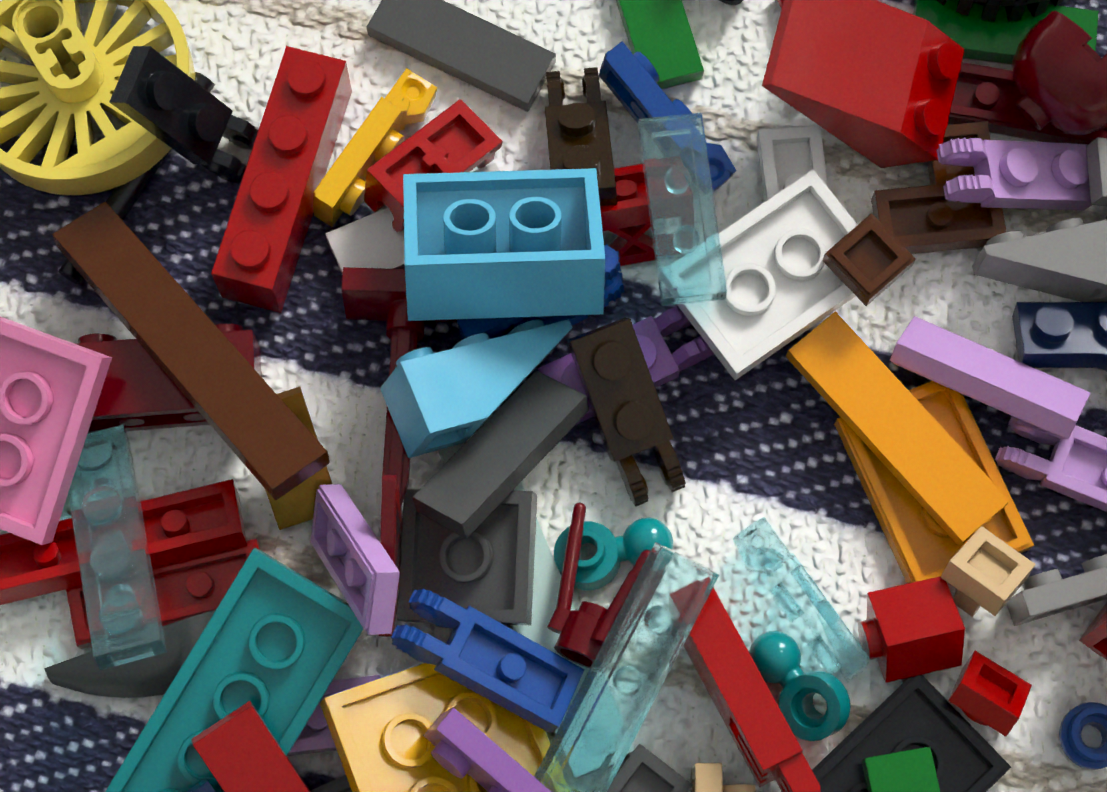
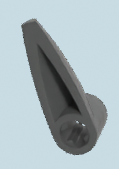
M216 610L162 626L44 668L46 675L54 685L92 695L118 698L164 695Z

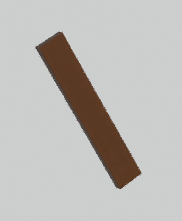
M106 201L52 234L57 248L275 501L330 463L328 451Z

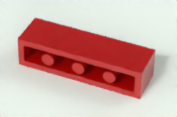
M286 46L211 272L222 298L279 313L282 312L313 215V192L326 175L352 93L345 60Z

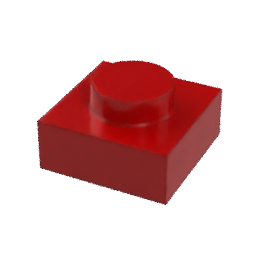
M975 650L962 668L948 701L962 709L964 714L972 721L980 725L989 726L1002 735L1007 736L1020 718L1032 685Z

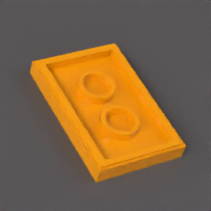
M934 381L910 389L911 394L1010 500L1001 511L982 527L1019 553L1030 550L1034 546L1032 539L963 394ZM841 417L837 418L834 425L906 583L941 576L949 561L971 537L958 546Z

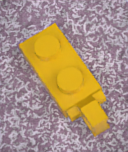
M405 69L385 99L383 97L380 98L314 190L313 212L315 217L333 227L343 211L350 216L356 212L364 200L367 169L404 141L405 136L399 132L405 130L406 124L424 122L436 97V86L413 73L410 69Z

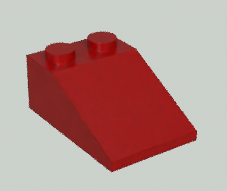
M784 0L762 86L880 168L938 160L937 149L939 144H943L965 49L928 20L877 0Z

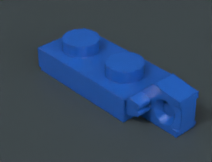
M623 41L605 54L599 71V77L666 159L680 157L685 175L704 198L724 185L734 175L736 169L722 145L707 143L705 138H700L699 134L695 131L698 129V123L694 115L683 102L678 99L671 101L657 84L659 75L647 57L638 51L632 54Z

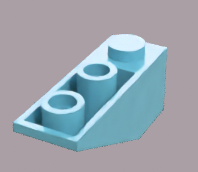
M540 319L532 320L515 327L505 336L490 339L487 333H480L461 340L449 350L434 353L432 348L423 347L401 356L396 361L397 367L380 387V390L408 458L466 443L572 329L569 319L549 325H544Z

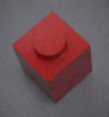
M941 576L867 593L866 620L858 622V633L866 659L872 660L877 658L885 683L962 666L965 627L947 582Z

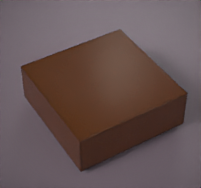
M872 213L830 248L822 259L865 306L870 304L909 270L916 260Z

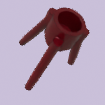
M580 502L576 503L573 507L557 605L547 628L560 634L554 646V649L560 655L586 668L602 670L605 662L610 657L617 639L659 577L661 567L648 569L654 556L650 550H644L638 557L632 570L629 571L608 609L583 601L578 610H571L586 506Z

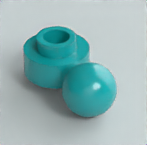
M641 518L631 523L623 536L614 537L612 532L604 525L597 522L584 521L581 545L593 544L597 547V552L589 560H579L574 588L591 591L606 586L617 575L621 562L629 561L634 565L644 550H650L654 556L648 569L660 567L669 559L673 551V536L669 528L657 519ZM569 527L559 535L554 547V560L560 574H562Z
M769 631L761 634L753 641L749 653L764 681L782 686L783 690L779 698V708L796 737L806 741H819L837 733L845 726L850 715V698L844 685L835 676L823 671H812L805 674L800 668L801 652L799 646L786 633ZM815 693L820 694L826 701L827 710L825 715L819 713L813 705Z

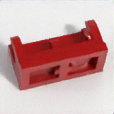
M459 99L367 169L364 202L374 213L386 205L394 217L392 221L393 229L396 232H401L404 229L403 174L470 172L475 167L483 168L493 161L495 152L502 147L503 141Z

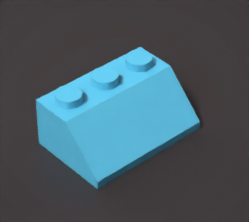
M596 168L403 174L404 262L408 321L603 314L605 249Z

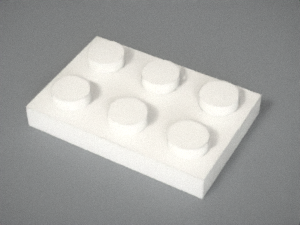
M812 169L661 272L659 282L732 378L737 380L856 297L822 259L830 248L857 226V223L815 170Z

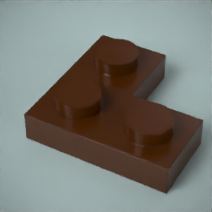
M988 121L947 125L943 143L957 138L991 140ZM938 160L928 161L930 185L875 190L871 198L873 215L911 254L984 247L989 239L1007 232L1003 208L981 207V203L946 200L943 188L946 181L962 175L973 174L975 176L974 167L947 166L946 164L942 165Z

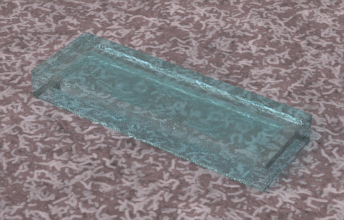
M702 113L639 119L638 133L661 306L726 299L727 287Z

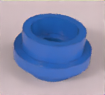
M1096 702L1080 704L1071 709L1061 722L1059 729L1061 747L1066 756L1080 767L1092 770L1107 767V705ZM1085 725H1092L1100 731L1102 742L1098 748H1090L1083 742L1081 731Z

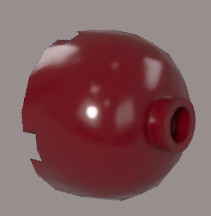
M1051 11L1043 20H1040L1018 45L1012 61L1013 81L1022 97L1015 103V106L1038 130H1042L1047 124H1050L1064 134L1085 135L1102 130L1107 126V54L1101 58L1087 44L1092 37L1067 16L1057 11Z

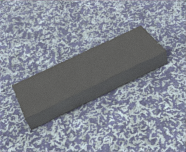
M382 0L366 26L368 36L527 112L530 110L547 79L546 72H551L556 63V53L444 0Z
M535 371L412 497L416 511L467 539L589 411L587 396L541 372Z

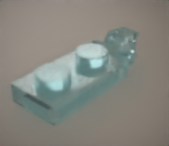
M765 517L758 519V521L752 523L732 538L733 544L748 571L765 573L766 576L772 577L777 585L768 591L784 616L791 623L800 617L811 631L815 639L807 643V646L826 673L833 675L839 670L848 683L867 669L869 656L794 553H790Z

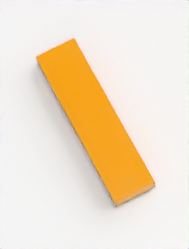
M836 311L788 350L786 358L958 546L963 544L1010 502L1008 497Z

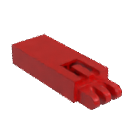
M707 574L668 592L667 616L759 788L775 780L781 792H820V784L804 757L801 746Z

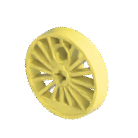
M164 0L0 1V52L4 47H7L33 64L27 65L0 60V81L17 84L0 88V112L11 110L0 117V145L24 132L7 153L0 148V168L13 179L39 191L59 195H86L111 190L124 185L156 165L172 148L109 101L133 46H151L157 52H161L174 44L176 54L165 56V58L195 81L193 59L185 33L168 4ZM95 2L85 36H83L79 4ZM117 4L129 7L109 31ZM151 18L159 23L156 27L135 38ZM55 30V31H54L53 33H51L50 35L41 38V37H42L43 35H45L47 32H50V31ZM104 110L127 125L116 130ZM91 116H93L105 136L96 143H94ZM76 131L78 153L67 159ZM49 141L42 165L30 164L33 158Z

